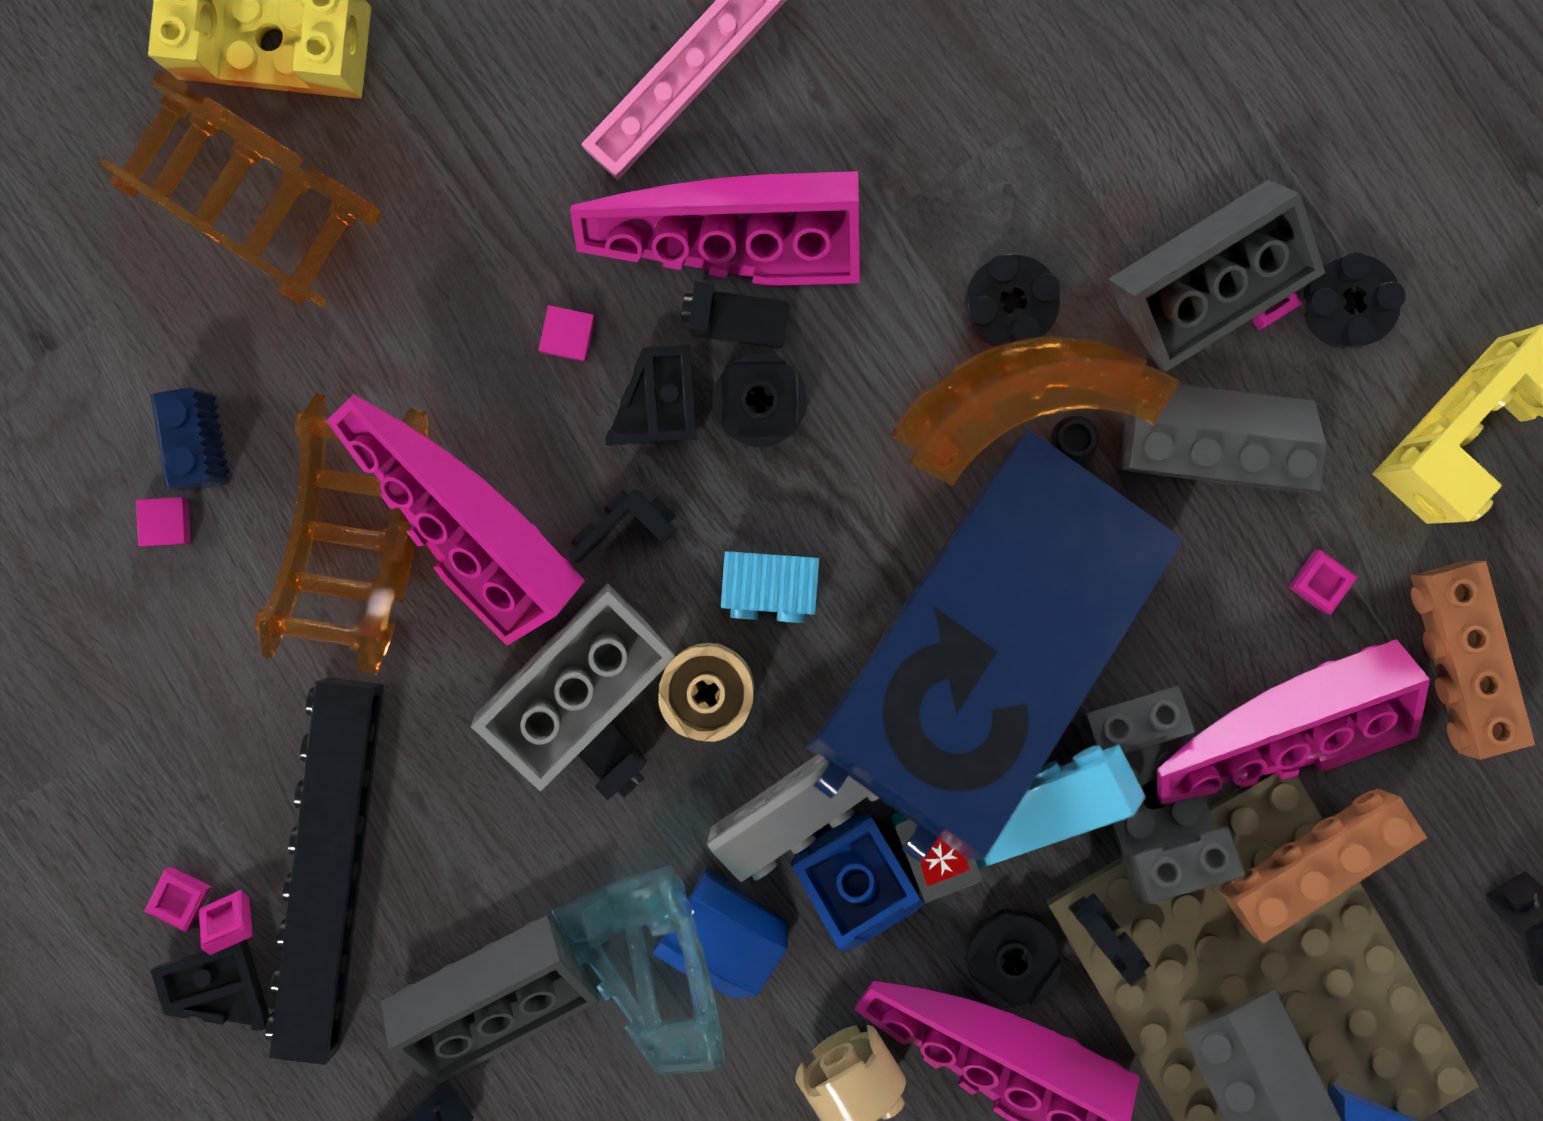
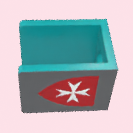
M895 812L891 818L903 846L911 838L917 825L900 812ZM939 838L921 861L916 860L905 852L925 904L983 881L975 859H967Z

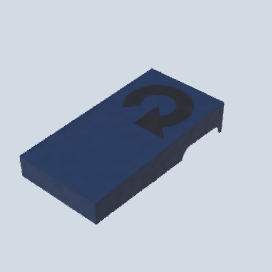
M1028 429L1013 443L888 625L871 656L822 727L805 746L807 750L824 756V759L829 762L825 771L813 786L829 798H832L841 788L847 777H851L917 825L913 835L901 849L918 861H921L928 854L938 838L969 860L986 858L1184 539Z

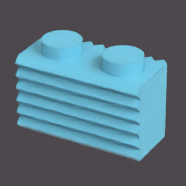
M725 551L721 608L731 609L730 618L758 620L759 611L777 612V621L805 623V614L815 615L819 558Z

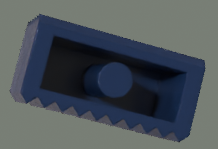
M191 387L151 394L166 489L189 491L228 484L231 479L226 476L229 469L225 467L227 460L223 458L226 451L221 448L225 442L220 440L223 433L218 430L222 424L217 421L220 415L215 412L219 407L214 403L217 397L212 393Z

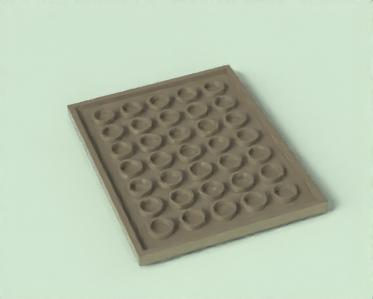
M1277 773L1262 775L1257 785L1238 788L1208 806L1215 828L1229 827L1244 871L1254 868L1270 858L1281 846L1295 842L1312 831V828L1323 820L1298 776L1280 779ZM1122 857L1045 901L1174 1121H1225L1183 1034L1186 1024L1274 987L1327 1092L1330 1085L1333 1084L1421 1121L1479 1087L1360 882L1264 944L1244 929L1221 894L1220 889L1231 883L1232 880L1152 904L1136 901ZM1094 893L1119 925L1120 929L1115 932V935L1118 937L1125 931L1150 963L1151 967L1144 971L1147 976L1131 988L1091 938L1087 930L1070 911L1069 907L1084 896L1087 899Z

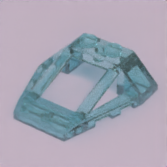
M672 865L616 879L552 910L578 963L581 966L587 962L591 965L602 981L596 987L605 1001L613 997L630 1021L624 1028L657 1075L714 1071L724 1064V1036L703 948L699 942L693 908L685 894V886L677 876ZM642 925H648L652 936L677 932L682 948L695 1017L669 1021L660 1020ZM624 929L639 1005L601 947L603 943Z

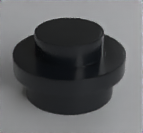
M1069 416L1060 420L1053 428L1051 445L1073 461L1081 462L1088 459L1095 452L1098 446V432L1094 424L1087 418Z

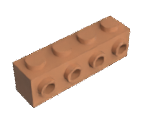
M1462 561L1411 575L1414 586L1411 589V600L1414 608L1421 614L1426 630L1423 634V644L1428 656L1434 660L1438 678L1435 679V689L1441 702L1446 705L1450 723L1447 724V734L1453 747L1458 750L1459 754L1481 760L1535 745L1486 561Z
M1377 788L1360 795L1353 801L1352 805L1335 816L1320 821L1312 828V831L1295 842L1281 846L1270 858L1254 868L1245 870V876L1233 879L1231 883L1220 889V892L1244 929L1264 944L1427 839L1401 797Z

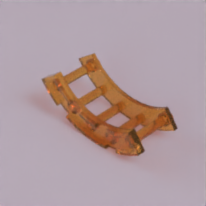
M159 69L149 85L163 94L159 101L163 106L123 168L105 157L102 158L98 165L113 174L108 182L134 199L139 192L197 230L281 282L277 291L302 306L306 299H309L323 308L327 299L309 288V285L348 224L353 227L355 222L359 220L374 228L383 212L332 177L328 178L311 166L308 172H305L299 168L304 160L302 157L210 98L206 97L204 99L195 94L190 86ZM191 113L188 120L192 124L153 185H148L141 178L180 117L186 119L188 114ZM220 130L235 140L231 147L235 152L196 213L192 214L169 198L208 136L215 137ZM263 157L284 171L279 178L283 183L242 246L212 227L251 164L254 162L258 165ZM312 189L332 203L328 209L332 214L293 275L290 276L260 256L300 193L306 195L308 190Z
M1059 336L1028 338L997 346L958 364L952 369V373L940 380L934 387L930 388L929 386L919 395L902 415L890 435L894 440L915 450V453L908 461L911 465L953 486L967 465L992 441L1008 430L1045 414L1079 408L1106 409L1136 416L1154 425L1181 381L1157 369L1145 366L1147 360L1121 347L1102 341L1061 338Z
M316 393L307 408L300 410L296 419L295 433L297 438H301V453L294 517L278 578L266 607L260 608L256 615L254 631L255 635L260 636L262 657L272 658L283 635L348 645L351 651L357 652L358 672L377 675L395 629L394 624L387 623L393 601L403 602L416 543L410 537L408 531L413 526L398 507L391 509L388 528H383L382 532L317 522L322 488L381 497L380 493L382 491L377 477L324 469L326 438L340 439L327 422L325 394ZM409 408L402 422L428 438V411ZM313 540L378 550L382 560L377 579H372L370 583L305 573ZM300 591L365 601L368 606L362 623H356L354 627L291 617Z

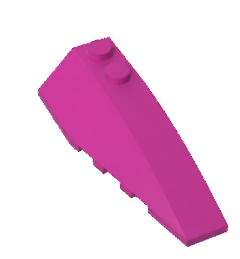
M858 171L762 174L715 178L621 193L574 204L570 208L577 252L638 262L640 258L660 261L663 263V267L681 270L682 265L709 270V276L726 279L727 274L752 278V283L765 286L860 283Z
M356 395L349 398L327 420L362 471L365 473L374 472L377 476L382 491L380 495L389 508H400L413 527L408 531V534L419 547L426 544L437 559L438 563L433 568L439 577L506 646L557 616L585 582L572 567L571 563L562 557L541 535L538 528L530 523L521 512L491 485L445 449L401 420Z
M1397 639L1379 646H1369L1357 654L1338 661H1327L1315 669L1265 691L1229 712L1189 741L1157 769V798L1162 805L1215 794L1220 790L1223 783L1233 782L1239 788L1257 785L1262 775L1277 773L1280 779L1296 777L1300 767L1316 765L1319 771L1334 769L1416 739L1419 735L1430 679Z
M873 981L856 1004L855 1011L899 1043L908 1044L913 1042L920 1047L921 1054L923 1055L922 1059L935 1069L946 1066L960 1076L958 1085L968 1093L973 1095L979 1090L993 1100L992 1110L1008 1121H1131L1140 1076L1124 1069L1118 1062L1106 1059L1081 1046L1073 1038L1062 1036L1017 1015L970 999L919 987Z

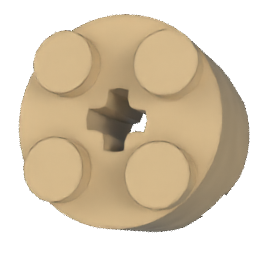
M701 643L686 648L667 665L660 680L659 707L665 721L678 734L698 741L715 742L731 736L746 722L752 709L755 694L752 672L748 664L737 652L719 643ZM704 680L707 685L715 683L719 687L715 693L716 701L711 702L707 697L701 700L697 698L696 694L700 689L699 681Z
M856 1025L834 1033L811 1051L816 1059L808 1068L805 1067L803 1062L798 1067L795 1076L796 1083L820 1121H877L880 1118L889 1119L894 1117L904 1107L905 1101L901 1095L906 1085L905 1075L873 1026L867 1025L868 1032H860Z

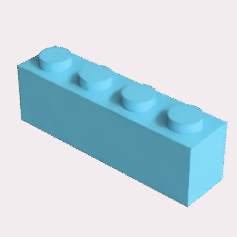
M1096 745L1076 754L1073 757L1074 762L1060 767L1057 761L1043 765L987 857L975 859L978 868L980 869L1134 816L1145 799V795L1120 746L1116 745L1102 751L1101 747Z

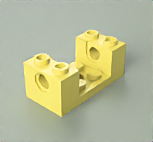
M154 0L148 56L178 80L362 99L371 6L366 0ZM270 30L282 31L283 40L277 49L273 51L262 49L261 41L265 33Z
M1543 324L1497 338L1372 473L1426 524L1472 522L1482 517L1493 505V500L1490 498L1502 485L1461 447L1467 445L1479 435L1483 429V425L1480 422L1491 410L1496 411L1504 406L1520 422L1534 420L1537 416L1543 418Z

